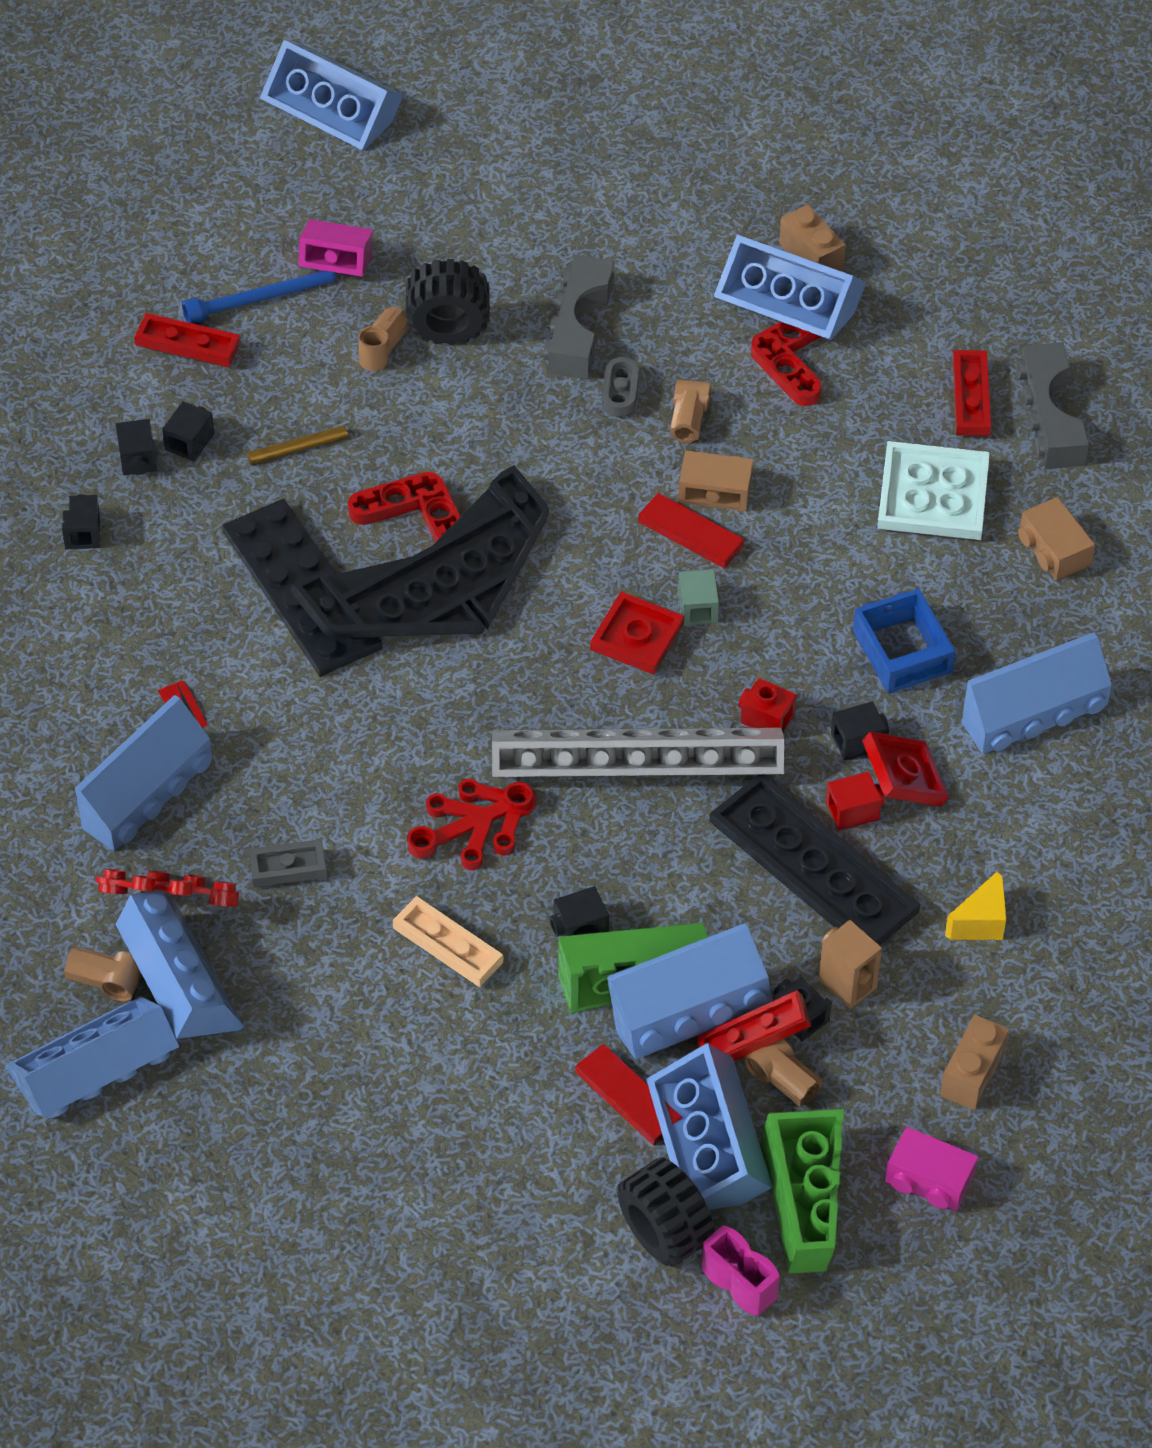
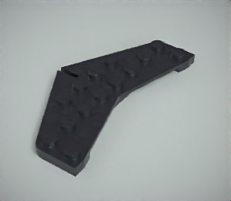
M513 465L502 471L490 483L489 488L431 547L412 557L330 576H326L325 573L307 576L292 584L291 593L321 631L333 638L482 634L484 627L488 630L544 527L549 514V508L516 466Z

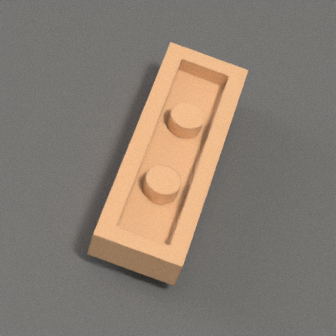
M417 896L393 919V929L478 987H481L504 963L502 953Z

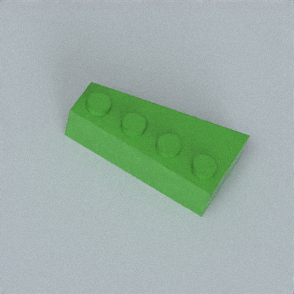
M694 923L559 937L558 977L570 1013L612 1004L607 976L708 938L704 924Z
M844 1109L768 1114L761 1135V1142L766 1167L773 1187L771 1192L788 1274L827 1271L833 1255L836 1241L837 1193L840 1182L839 1162L842 1150L841 1132Z

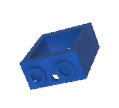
M920 589L907 593L901 592L891 598L876 603H867L855 609L853 632L888 694L953 673L955 650ZM913 619L929 648L889 660L874 631Z

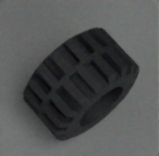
M438 259L433 260L431 264L424 263L420 265V270L415 269L411 273V277L406 282V323L408 327L412 328V332L415 335H421V339L427 342L432 340L434 344L448 343L450 345L456 342H468L469 338L478 337L480 331H485L487 328V322H489L490 287L486 275L479 273L478 267L474 265L468 266V262L462 260L455 262L454 259H447V261H440Z
M664 1157L656 1158L621 1181L617 1186L619 1205L629 1228L644 1249L665 1266L674 1267L701 1249L703 1242L715 1232L708 1206L695 1184L682 1169Z

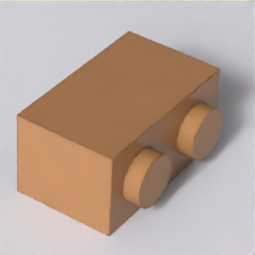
M809 204L781 217L779 243L788 253L843 272L846 245Z
M685 450L679 480L678 503L746 512L752 482L753 459Z
M1058 497L1022 512L1020 528L1018 530L1019 538L1024 546L1030 547L1036 554L1040 567L1044 571H1049L1056 581L1092 565L1095 544Z
M851 920L847 921L840 928H832L822 940L819 982L849 1009L853 1008L877 988L882 948Z
M974 1014L943 1073L940 1096L975 1111L1005 1054L1009 1029Z

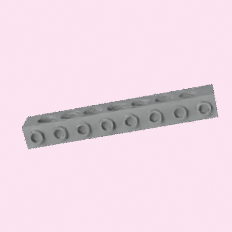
M782 728L492 730V777L784 774V736Z

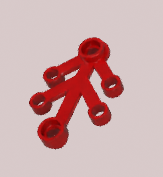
M464 779L458 785V796L463 802L448 799L440 793L431 794L426 800V811L432 817L438 818L445 814H450L463 818L435 831L426 826H417L411 829L407 835L408 851L416 858H428L435 853L437 846L473 830L468 846L461 852V864L467 870H477L483 864L482 849L492 821L505 815L501 832L495 834L493 838V849L499 855L511 854L515 849L514 835L520 818L534 811L537 804L536 794L528 784L523 782L511 783L504 790L479 784L474 779ZM472 788L475 791L473 793H465L463 790ZM479 798L494 802V804L487 807L469 803L475 802ZM519 799V800H523L524 802L515 803V802H513V801ZM433 803L443 804L440 808H434L431 805ZM503 840L510 842L507 846H501L498 843ZM418 844L428 845L426 847H417ZM474 855L477 856L478 859H476L475 861H469L466 859V857Z
M104 869L103 875H96L95 882L99 883L98 892L128 894V888L140 891L159 890L170 894L187 896L192 895V893L208 894V904L217 906L238 907L240 891L236 890V883L214 881V888L205 887L206 877L184 875V880L172 879L169 882L170 873L148 871L147 876L134 875L133 878L126 877V871Z

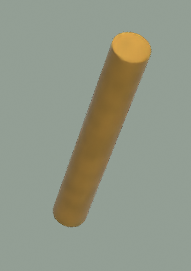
M345 425L249 451L247 452V458L250 465L346 439L348 438V433Z

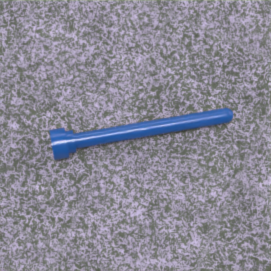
M321 271L206 302L203 299L197 300L196 297L183 300V314L186 322L201 324L203 319L208 318L209 314L331 283L336 279V272Z

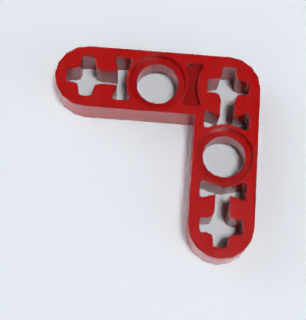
M779 322L755 335L751 341V356L776 384L798 405L811 406L819 401L821 397V382L819 378L793 352L822 336L783 322ZM788 331H796L800 333L801 336L796 339H791L786 337L784 333ZM787 365L792 367L794 371L784 374L779 372L777 368ZM800 385H801L805 390L800 391Z
M422 472L358 491L352 494L348 500L349 518L354 523L360 525L371 524L419 509L435 542L446 532V529L450 528L460 518L443 479L434 472ZM424 486H429L430 489H434V490H433V491H428L426 488H423V487H424ZM410 490H413V495H415V497H411ZM393 494H400L405 498L400 503H391L387 500ZM380 499L381 507H379V503L376 500ZM364 505V507L368 510L363 511L362 508L358 506ZM443 509L448 511L449 515L438 519L433 517L431 513L435 510Z

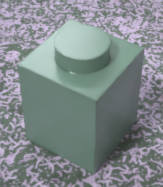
M694 569L679 572L678 597L681 615H684L683 626L718 623L719 600L714 569Z

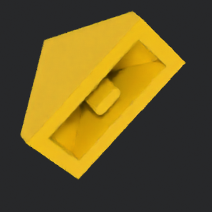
M996 872L948 915L945 930L947 938L950 940H1003L1006 911L1003 876Z

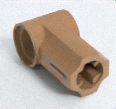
M396 306L385 309L372 326H368L360 331L358 346L359 364L361 367L370 371H378L387 366L388 354L410 328L406 323V314L403 309Z
M677 378L670 436L677 439L678 442L691 444L692 441L699 440L704 412L707 413L710 401V382Z
M76 946L74 949L72 948L69 952L64 970L66 979L101 988L106 996L120 1002H129L132 999L143 976L131 953L118 952L115 956H111Z
M784 1039L753 1051L744 1058V1065L752 1076L756 1077L758 1075L756 1079L763 1084L772 1083L799 1107L806 1106L822 1088L823 1080L795 1058L791 1046Z

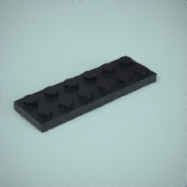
M284 498L222 525L223 533L319 677L382 650V641L379 637L333 638L327 636L291 593L292 584L307 576L320 573L330 576L336 573Z
M758 774L710 813L709 822L833 927L840 928L847 921L851 920L880 946L919 913L920 904L764 774Z

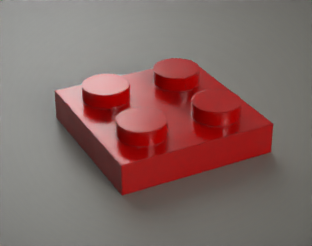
M621 591L591 639L590 650L654 675L682 629L684 615Z
M871 731L862 740L885 797L940 807L949 799L926 741Z

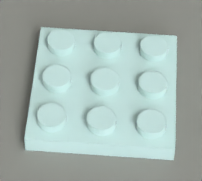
M887 441L877 529L981 540L990 452Z

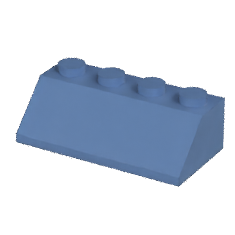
M284 40L260 99L361 150H365L393 122L404 94L302 43Z
M737 235L714 297L832 340L855 314L866 282L850 274Z
M1095 632L967 682L962 724L982 754L992 750H1004L1015 741L1025 737L1027 739L1034 738L1043 730L1056 725L1065 726L1073 721L1074 718L1087 713H1098L1108 705L1112 684L1099 639Z
M174 695L75 787L82 829L114 852L123 843L131 842L136 836L138 829L148 819H155L161 812L163 805L173 796H179L186 788L187 782L197 773H203L212 761L209 736L179 697Z
M163 891L131 894L115 925L156 1002L162 1007L176 1039L241 1030L244 1026L178 907Z
M745 923L607 976L616 1032L635 1060L705 1033L772 1002L769 977L749 928Z
M138 996L5 1066L33 1111L43 1118L46 1116L54 1118L68 1111V1105L78 1099L89 1100L103 1092V1086L113 1081L119 1083L134 1077L137 1074L136 1069L145 1064L155 1065L165 1061L171 1056L170 1051L178 1048L179 1045L162 1007Z
M706 1043L646 1079L669 1159L692 1180L704 1198L709 1210L741 1206L773 1188L733 1057ZM665 1102L682 1116L673 1125Z

